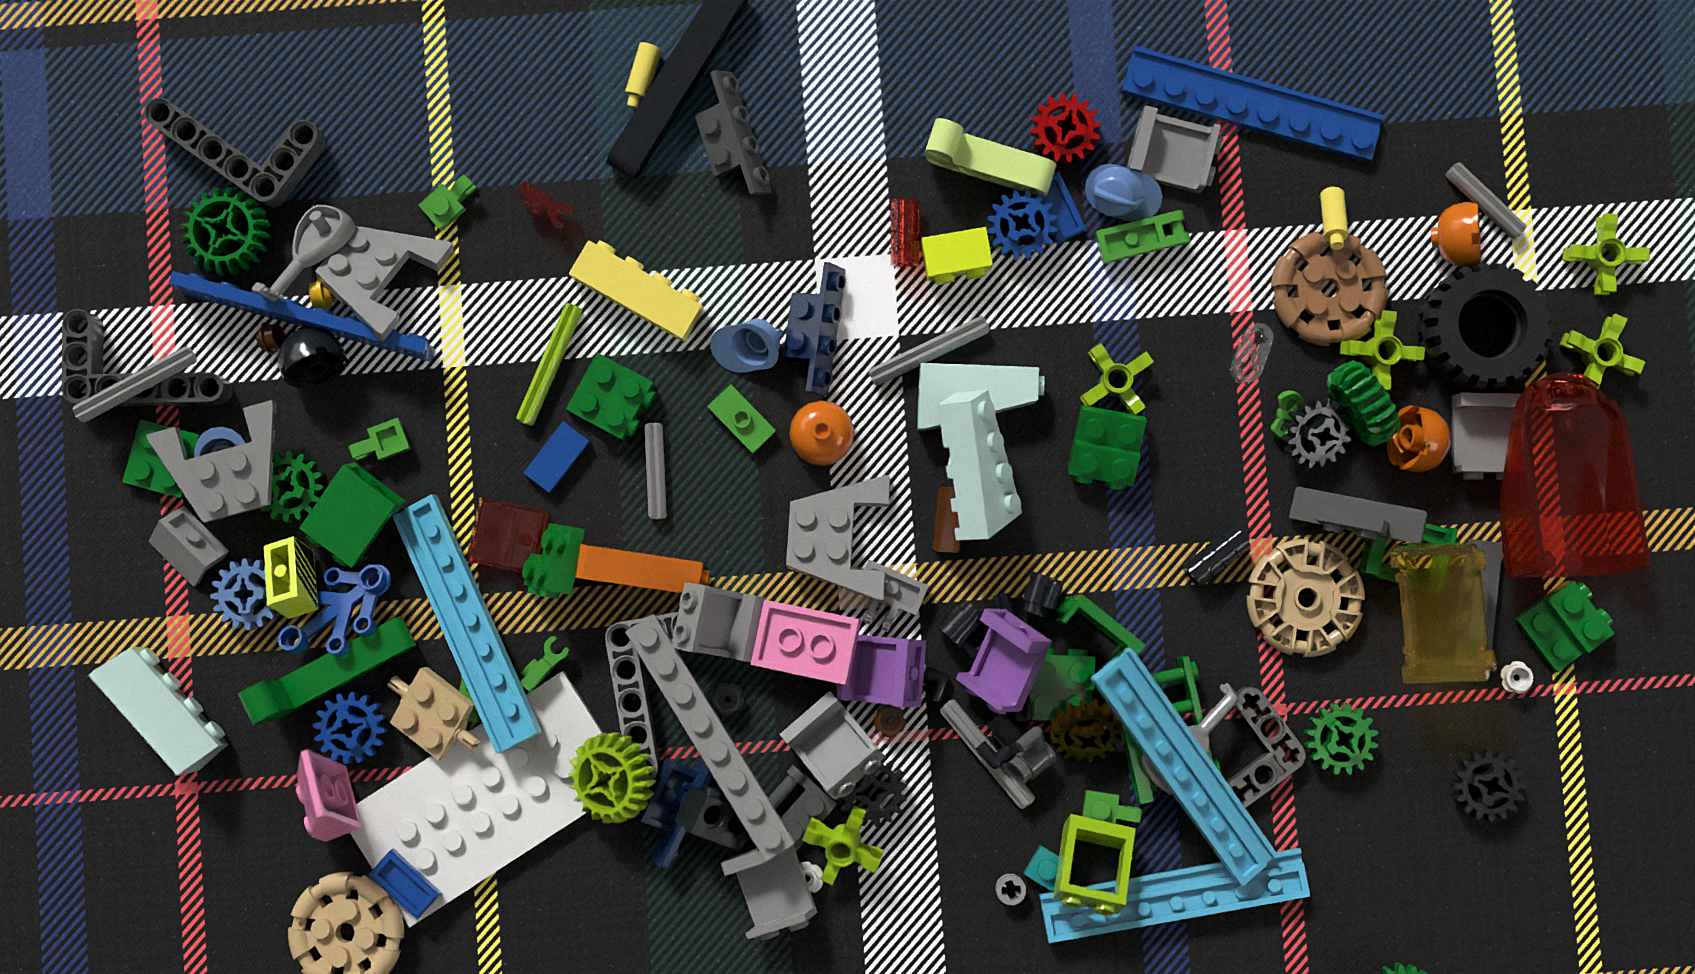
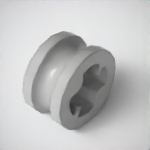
M1007 873L997 880L995 891L1003 903L1016 905L1024 899L1026 886L1018 875ZM1007 881H1012L1015 886H1020V891H1015L1016 896L1013 898H1009L1007 893H1002V886L1007 887L1005 884Z

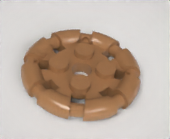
M1318 231L1294 241L1288 246V253L1284 257L1280 256L1271 280V288H1274L1275 299L1272 300L1274 308L1287 329L1291 327L1299 334L1298 337L1302 340L1327 347L1330 346V343L1341 344V341H1356L1371 331L1370 326L1376 317L1380 319L1382 311L1385 310L1389 290L1385 289L1384 278L1387 277L1386 270L1377 253L1372 248L1368 250L1360 243L1361 239L1348 233V238L1344 240V247L1339 250H1333L1330 242L1324 239V234H1319ZM1329 247L1330 256L1320 257V248ZM1350 253L1360 260L1356 266L1352 261L1345 260ZM1299 259L1306 264L1301 272L1294 265ZM1329 280L1336 285L1337 293L1334 297L1330 298L1322 294L1321 284L1323 281ZM1362 280H1371V291H1363ZM1295 286L1296 297H1288L1287 287ZM1358 307L1364 311L1360 318H1356L1351 314ZM1303 310L1313 316L1308 324L1299 317ZM1337 321L1338 330H1330L1327 322Z

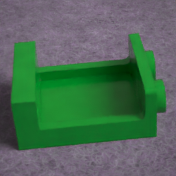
M355 462L345 464L337 472L299 529L307 534L306 538L312 544L324 547L333 554L332 558L337 563L353 568L364 562L366 559L364 554L391 515L399 512L406 501Z

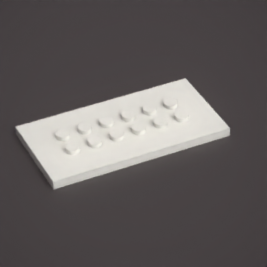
M565 671L560 672L526 694L542 730L541 734L501 754H496L485 727L481 723L469 731L477 739H480V744H477L478 747L474 751H470L458 741L452 746L445 759L437 760L430 756L356 804L362 828L350 832L372 869L394 848L442 892L419 919H416L389 895L394 904L399 905L402 917L409 928L587 813L582 812L584 805L582 801H574L578 793L576 790L569 788L575 782L574 778L567 774L575 769L570 763L574 757H577L575 750L583 746L587 739L596 737L604 732Z

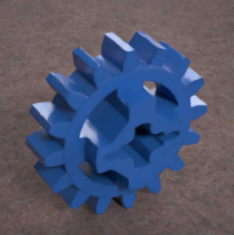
M1017 189L1013 190V198L1010 200L1003 194L1001 196L1003 205H992L996 216H988L987 221L994 225V227L987 230L988 236H997L992 242L993 247L1002 245L1001 254L1004 257L1010 251L1013 252L1014 261H1018L1020 254H1025L1027 260L1030 261L1032 258L1031 252L1034 251L1042 256L1044 254L1042 245L1045 244L1050 247L1053 245V241L1048 236L1057 234V228L1050 226L1051 223L1057 221V215L1048 214L1053 205L1051 203L1042 205V194H1039L1035 199L1031 198L1030 189H1027L1024 196H1020ZM1017 205H1026V207L1021 210L1014 211L1011 209L1012 207ZM1039 212L1044 219V230L1035 223ZM1027 219L1030 229L1023 228L1020 232L1017 231V225L1014 221L1023 222ZM1001 220L1010 228L1006 239L1001 232ZM1032 240L1034 242L1027 246H1018L1021 241Z
M354 691L350 692L347 700L344 693H339L336 698L337 703L332 699H328L325 701L328 710L317 711L316 714L322 718V721L314 723L313 727L321 729V734L314 737L315 741H324L325 745L322 746L320 751L324 753L331 750V760L336 761L343 756L344 764H350L354 756L358 763L365 761L364 753L370 757L374 756L376 750L373 746L384 745L385 741L379 735L380 733L388 732V728L381 726L380 722L385 720L387 716L377 714L376 711L380 708V703L369 705L371 696L364 695L358 700V692ZM352 706L359 707L368 716L364 717L356 713L355 707ZM336 713L337 719L333 727L330 728L331 720ZM350 723H363V725L356 727L357 729L352 732L345 731L339 733V730L344 729ZM368 728H371L370 737L365 742L364 736ZM334 739H338L344 742L346 748L349 749L342 748L334 741Z

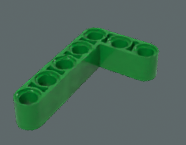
M402 616L376 627L374 634L369 637L359 636L350 641V649L343 657H335L331 653H327L281 679L265 680L240 692L238 696L252 724L273 722L283 718L417 646Z

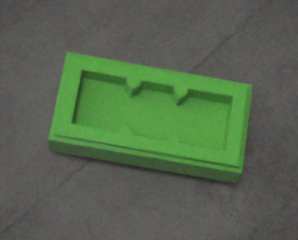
M731 384L707 406L752 454L776 433V430Z

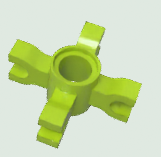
M1605 213L1602 217L1596 218L1597 243L1592 246L1571 244L1569 248H1563V262H1587L1588 266L1596 271L1594 295H1609L1610 292L1617 291L1615 266L1621 263L1641 265L1643 261H1650L1649 247L1627 248L1623 241L1616 238L1618 214ZM1602 247L1610 252V262L1602 257Z
M1386 310L1382 311L1380 319L1376 317L1374 321V337L1366 342L1355 340L1341 341L1340 354L1363 356L1364 360L1369 365H1372L1371 373L1377 376L1380 384L1384 385V389L1391 390V365L1399 360H1424L1425 347L1403 346L1401 341L1393 336L1397 311ZM1381 343L1386 347V356L1384 358L1379 355L1378 351Z
M1613 314L1612 318L1606 317L1601 335L1595 341L1574 330L1570 334L1565 333L1559 346L1581 353L1583 363L1587 366L1577 386L1578 389L1587 393H1591L1592 390L1597 391L1605 369L1610 366L1628 376H1634V373L1641 374L1645 361L1623 354L1622 345L1618 341V337L1628 320L1627 318L1618 314ZM1599 346L1606 350L1607 358L1605 361L1601 360L1597 354Z
M1101 343L1092 348L1087 354L1099 368L1102 375L1100 377V384L1079 398L1083 405L1091 406L1104 396L1109 395L1118 396L1129 414L1135 415L1146 408L1132 390L1131 385L1133 383V376L1154 362L1147 351L1129 364L1124 365L1114 364ZM1111 372H1118L1123 376L1124 385L1122 388H1114L1110 385L1108 376Z
M854 805L846 824L837 825L834 829L827 827L824 823L813 817L811 818L802 841L826 848L825 855L828 861L820 880L833 885L840 867L849 866L853 861L859 863L866 870L876 873L884 850L860 842L859 828L863 822L866 810Z

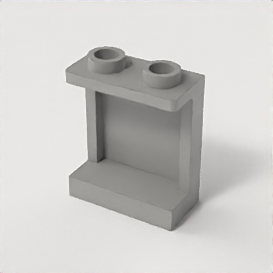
M1145 105L1140 113L1127 168L1144 173L1154 178L1159 184L1200 194L1206 185L1211 186L1215 175L1216 167L1211 166L1213 155H1218L1222 147L1223 136L1219 135L1221 125L1214 124L1212 127L1175 119L1157 114L1158 108Z
M685 582L683 593L680 597V608L671 647L688 652H698L751 662L763 603L766 598Z
M830 691L779 734L821 783L826 793L835 801L839 797H845L851 793L856 786L855 783L864 775L874 773L880 767L881 761L886 757Z

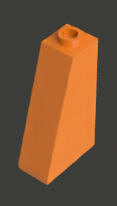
M581 544L576 578L683 593L685 582L708 586L710 570H704L705 563Z

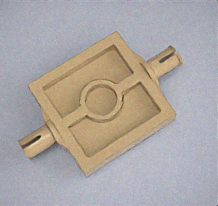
M428 667L420 668L410 685H407L398 676L391 678L388 688H391L400 695L401 700L390 723L437 760L445 759L452 746L458 741L470 751H474L478 747L477 744H480V739H477L466 730L468 718L475 707L473 701Z

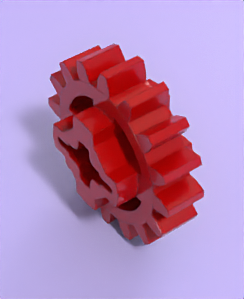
M1060 93L1057 102L1051 96L1048 97L1046 101L1047 108L1039 104L1036 111L1040 116H1032L1030 122L1037 126L1032 128L1029 133L1032 137H1038L1033 144L1034 149L1043 147L1042 157L1046 158L1051 154L1056 164L1060 158H1064L1065 164L1070 165L1074 156L1081 162L1084 159L1083 151L1091 154L1094 150L1090 142L1097 143L1100 135L1093 132L1101 127V122L1092 120L1097 115V110L1088 112L1086 108L1089 101L1085 100L1081 104L1077 103V94H1074L1071 100H1066L1065 94ZM1065 109L1064 112L1058 116L1050 115L1051 113L1057 110ZM1076 113L1083 119L1085 125L1080 123ZM1069 118V132L1062 141L1061 127L1065 124L1066 119ZM1045 134H1049L1051 136L1054 145H1052L1048 141ZM1073 142H1082L1075 148L1066 149V146Z

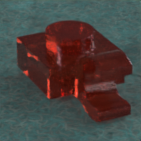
M523 181L517 191L521 198L524 199L522 202L523 206L536 214H539L541 210L549 214L553 226L559 230L564 231L566 227L557 220L558 215L562 212H566L571 216L575 214L567 204H561L553 200L552 197Z

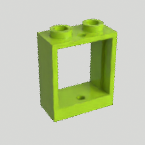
M1070 814L1063 827L1053 900L1062 901L1061 904L1068 908L1078 909L1082 906L1093 908L1095 913L1104 916L1118 914L1126 905L1136 828ZM1075 839L1120 849L1115 894L1069 884Z

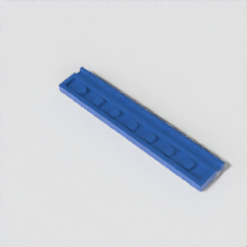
M1138 46L1133 48L1121 91L1125 95L1368 163L1372 160L1380 132V124L1384 117L1381 114Z
M172 271L169 284L173 285L183 295L300 327L321 328L330 331L334 336L428 362H432L435 354V349L428 343V339L417 334L409 333L408 336L397 333V330L393 329L383 342L374 335V331L367 324H363L355 317L346 316V318L335 316L331 311L317 307L313 310L289 299L273 302L253 291L251 293L240 290L241 288L227 282L218 284L194 273L186 275Z

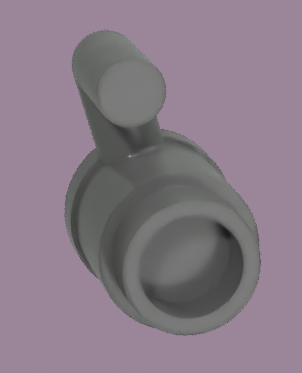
M1035 726L1015 742L1019 751L1012 756L1013 759L1007 763V767L1018 782L1025 784L1029 780H1034L1046 768L1056 762V755L1044 740L1043 731L1040 727Z

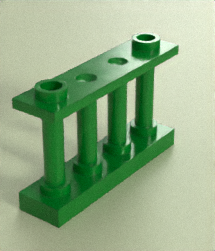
M1189 656L1177 657L1179 668L1153 673L1151 676L1158 686L1183 681L1187 700L1171 704L1179 715L1190 713L1193 726L1199 725L1203 720V715L1195 681L1199 680L1198 669L1195 661L1190 662ZM1122 724L1123 733H1121L1136 801L1140 804L1153 802L1152 793L1157 792L1159 787L1146 774L1141 759L1143 752ZM1208 745L1207 755L1221 773L1217 758L1212 759L1210 746Z

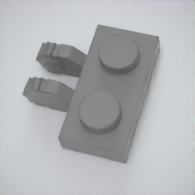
M868 560L864 570L885 571L884 602L892 606L888 615L883 620L882 630L889 632L898 609L915 616L917 615L929 585ZM871 600L863 622L870 624L875 617L879 602Z

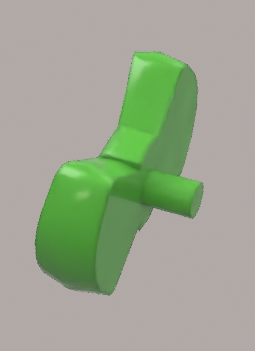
M1291 390L1284 391L1278 395L1280 408L1277 409V419L1270 427L1274 435L1280 439L1281 436L1288 433V430L1282 427L1283 423L1291 422L1292 418L1288 415L1289 411L1296 412L1298 410L1297 403H1305V400L1298 392Z

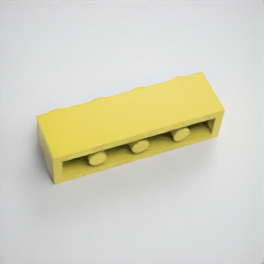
M588 240L569 272L571 278L685 343L704 311L702 304L698 303L701 298L685 288L682 292L670 287L672 281L655 272L654 276L642 271L644 265L627 256L625 261L614 255L616 250L605 242L599 240L596 245Z

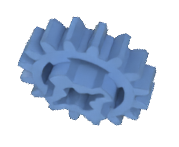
M244 558L242 559L241 566L238 562H230L231 571L221 569L219 574L223 578L222 581L212 582V585L219 588L218 593L210 595V598L219 600V604L213 610L224 611L221 621L229 622L233 619L232 628L235 629L241 628L244 624L246 630H254L255 622L259 627L267 626L266 617L276 619L278 616L267 603L261 611L259 608L267 599L266 587L258 582L257 576L259 575L266 583L265 569H263L264 561L256 560L252 565L251 559ZM237 577V582L229 589L231 583ZM253 590V597L244 598V592ZM229 601H232L238 607L239 613L232 608Z

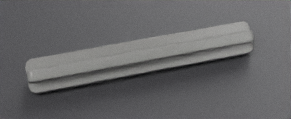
M979 316L889 359L869 370L872 382L879 386L920 366V363H927L989 332V325L983 316Z
M185 346L73 407V412L80 422H87L197 362L196 355L190 347Z
M952 699L944 704L940 709V713L1018 807L1021 809L1028 807L1035 800V795L1026 784L1018 782L1008 770L1007 762L998 769L991 768L975 748L984 740L995 752H997L996 748L956 700Z

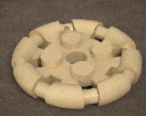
M1296 539L1276 546V551L1269 556L1265 554L1259 560L1248 582L1251 583L1250 596L1246 595L1247 608L1254 627H1259L1264 634L1262 638L1268 644L1289 655H1292L1294 652L1303 654V657H1316L1336 650L1335 646L1343 640L1347 642L1354 634L1363 613H1360L1362 600H1365V591L1357 568L1353 569L1347 561L1349 558L1342 551L1322 541H1319L1317 544L1309 542L1308 539ZM1307 555L1316 556V566L1306 565ZM1286 561L1290 569L1281 573L1277 566ZM1335 569L1342 575L1341 580L1337 583L1329 575ZM1265 585L1274 586L1272 599L1263 598ZM1305 588L1310 589L1315 596L1314 603L1307 608L1303 607L1298 600L1300 591ZM1341 597L1348 598L1347 610L1339 609ZM1274 614H1276L1279 620L1283 621L1276 628L1269 620ZM1331 621L1335 630L1327 635L1322 627ZM1297 630L1307 631L1304 641L1296 640Z
M338 872L320 878L319 884L314 887L309 886L301 894L291 912L294 919L292 927H288V942L293 960L298 959L303 968L302 974H335L336 967H345L343 974H389L401 953L399 949L400 939L404 938V922L399 905L395 906L389 897L390 894L369 876L363 875L358 877L354 876L353 872ZM352 889L358 890V900L350 899ZM326 894L329 895L333 901L327 906L322 899V897ZM377 904L383 912V914L380 915V917H378L376 911L372 908ZM307 918L315 919L311 925V930L305 929ZM344 923H348L354 928V937L351 941H346L341 936L340 930ZM379 933L387 936L386 946L377 944ZM315 947L322 956L317 961L313 959L309 952ZM367 959L371 962V968L368 970L362 964Z

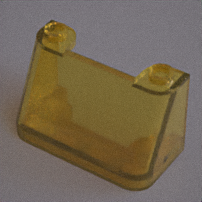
M1476 543L1397 544L1390 550L1391 568L1400 569L1395 578L1396 582H1399L1405 645L1402 648L1403 654H1406V666L1401 667L1403 684L1487 681L1490 671H1495L1496 659L1494 650H1488L1481 570H1486L1485 551L1478 550Z

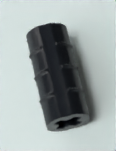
M1232 525L1224 533L1218 535L1214 541L1207 544L1198 554H1195L1193 558L1182 566V569L1188 578L1198 588H1201L1208 581L1215 578L1219 572L1227 568L1234 560L1240 558L1251 547V544L1236 526Z

